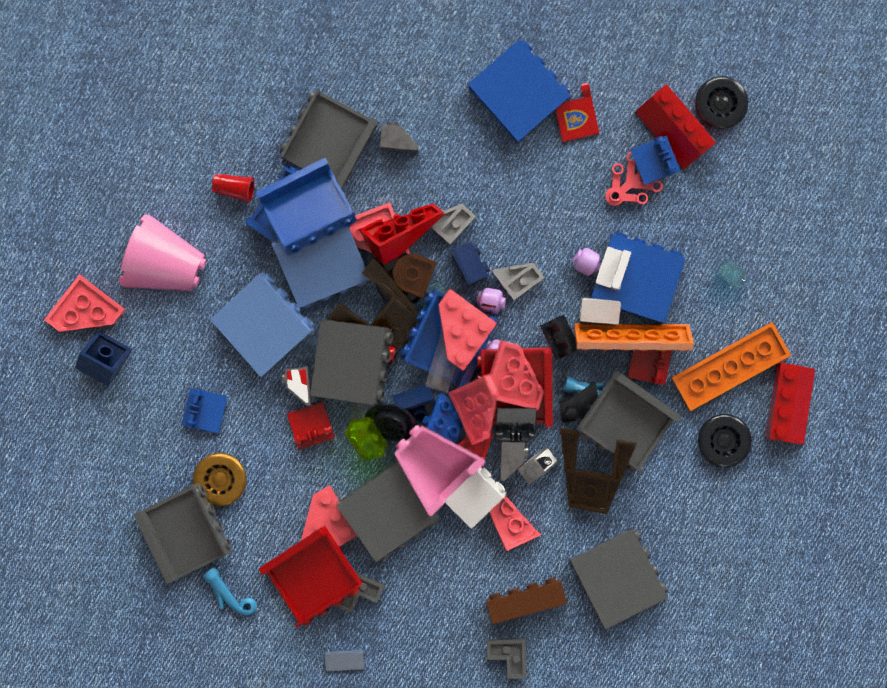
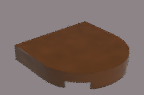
M417 254L404 255L394 265L393 279L401 290L423 298L437 262Z

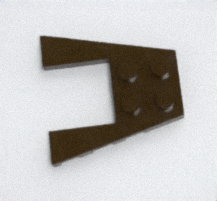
M373 257L362 274L392 295L391 299L371 325L340 302L328 319L337 322L392 329L393 340L390 345L401 349L409 339L408 336L412 327H416L419 311L377 259Z
M561 428V448L564 456V472L567 479L566 487L569 507L607 514L637 442L621 439L616 441L611 476L576 469L580 432Z

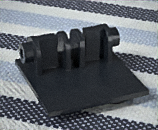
M564 314L540 325L556 360L579 350L576 348L575 336Z
M498 407L495 439L500 440V442L510 441V439L511 442H514V439L517 442L520 440L521 442L529 443L535 441L536 408Z

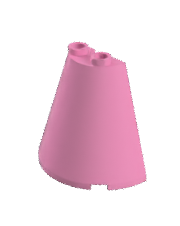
M144 215L140 219L142 225L136 226L126 248L121 265L124 275H120V285L126 288L193 291V288H197L200 277H197L199 269L203 270L205 267V255L152 216Z
M416 425L409 432L411 436L407 441L403 438L395 446L398 450L394 454L427 513L432 516L445 503L446 499L486 461L429 429Z

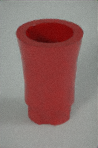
M216 174L213 177L212 192L247 203L251 202L255 189L254 177Z

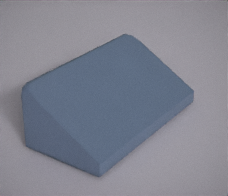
M364 650L325 652L326 671L365 669Z

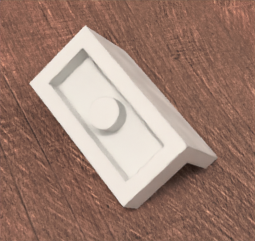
M607 247L596 284L619 290L631 252Z
M583 298L579 313L580 321L619 325L621 302Z

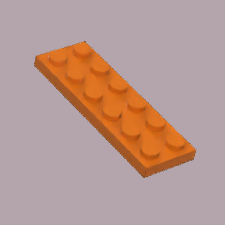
M770 322L676 374L671 379L689 411H692L788 358L791 354L773 322Z
M574 324L576 348L581 350H678L684 352L694 348L689 324Z

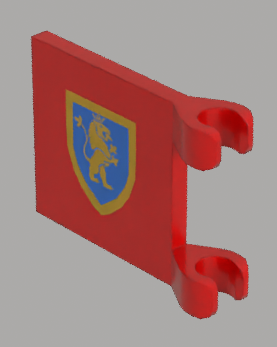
M589 83L581 85L583 98L564 102L555 110L562 142L599 134Z

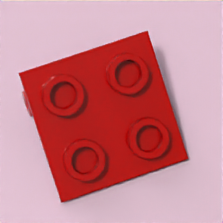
M633 350L627 377L665 385L672 350Z
M324 402L287 413L298 450L335 438Z

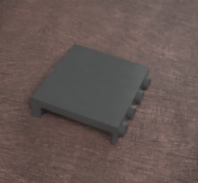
M317 88L315 92H311L307 100L309 102L307 108L301 110L298 116L300 121L297 126L294 125L289 133L291 137L288 142L283 143L280 149V156L301 169L325 158L341 190H343L374 134L378 121L368 118L320 92V89Z
M321 320L310 396L370 405L381 404L385 397L383 389L388 376L386 367L390 361L389 346L393 340L392 329Z
M615 371L577 429L582 432L580 434L581 437L589 442L591 439L595 441V446L603 452L606 450L611 452L610 457L613 459L618 439L637 442L627 469L633 473L637 470L643 474L644 471L641 467L672 421L678 422L681 415L623 374Z
M398 460L336 502V506L375 562L387 559L391 551L403 548L407 540L417 538L422 534L421 531L423 529L433 527L438 523L437 519L440 518L436 512L432 516L427 513Z
M196 483L134 514L167 584L233 552L230 540L223 533V525L217 520L214 514L215 509L208 502L206 490L200 483Z
M631 527L627 531L577 556L574 555L569 558L605 630L667 599L665 593L668 590L663 581L659 582L657 578L659 572L654 564H650L648 560L650 554L646 547L642 548L639 542L642 540L637 530L633 531Z

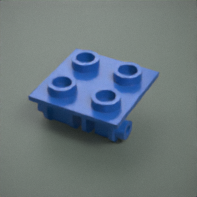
M667 136L658 137L651 142L631 149L644 185L680 172Z
M190 388L182 425L219 434L228 396Z
M439 393L432 415L423 418L424 426L455 444L457 443L463 424L451 399Z

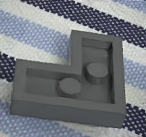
M356 572L363 583L358 588L359 592L352 597L345 596L343 598L344 601L336 607L352 613L359 596L377 603L385 584Z
M525 638L487 640V660H506L507 679L527 678Z

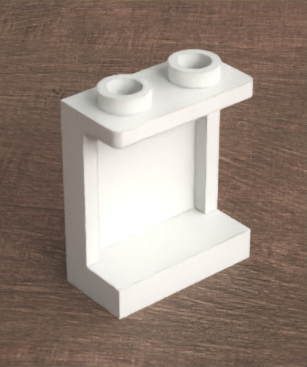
M480 467L446 499L445 503L472 529L504 498L506 492L502 484L495 482L491 478L488 470Z

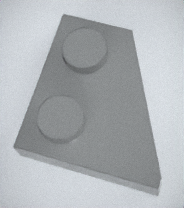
M459 204L451 209L444 210V216L431 228L451 245L476 216L463 204Z
M534 263L492 270L513 301L544 279V276Z

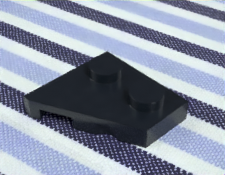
M596 381L590 382V385L585 389H579L571 397H567L559 402L562 422L583 420L598 398Z

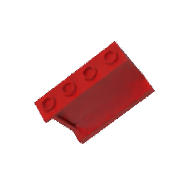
M521 348L527 362L536 375L538 383L544 391L539 410H536L535 423H544L545 427H553L551 348ZM481 349V356H477L478 367H481V374H478V379L490 374L497 349ZM496 400L492 425H496L498 407H527Z
M325 525L258 569L262 575L267 573L298 621L295 627L301 624L303 626L308 625L313 621L312 617L315 615L320 617L328 612L329 606L333 605L336 607L344 601L343 598L345 596H354L359 592L358 588L363 584Z

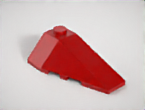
M433 203L413 209L410 214L404 216L399 214L393 215L394 219L384 222L382 219L376 220L361 228L360 233L373 255L381 263L386 264L404 253L444 216V211Z

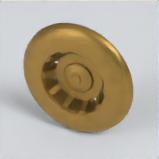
M213 453L203 458L196 466L193 474V485L200 483L205 488L206 498L213 506H227L234 503L243 494L246 487V472L243 465L235 457L226 453Z

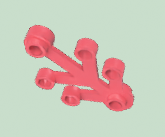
M631 151L626 156L628 161L626 183L621 187L620 174L624 170L623 165L616 163L612 167V188L608 189L605 194L607 203L612 206H618L623 201L637 202L640 205L648 201L646 193H639L638 195L626 194L631 188L652 190L655 193L660 192L663 188L662 182L658 180L644 185L643 181H640L642 179L640 173L635 174V160L629 159V155L632 154ZM619 166L621 172H615L614 167ZM655 183L660 185L659 190L654 189L653 185ZM617 193L618 199H613L612 194ZM640 195L645 197L644 202L639 201Z

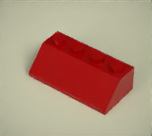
M667 84L635 111L636 115L656 138L667 136L675 159L683 170L716 143Z
M787 363L776 364L765 439L804 445L815 369Z

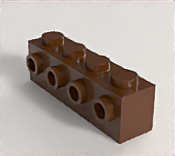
M556 577L546 579L545 583L540 585L537 582L528 584L522 590H519L518 587L509 589L507 594L500 595V593H494L489 595V599H486L492 624L567 604L562 582L560 579L556 580Z

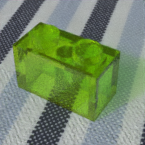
M370 417L350 420L344 433L363 461L382 458L388 445Z

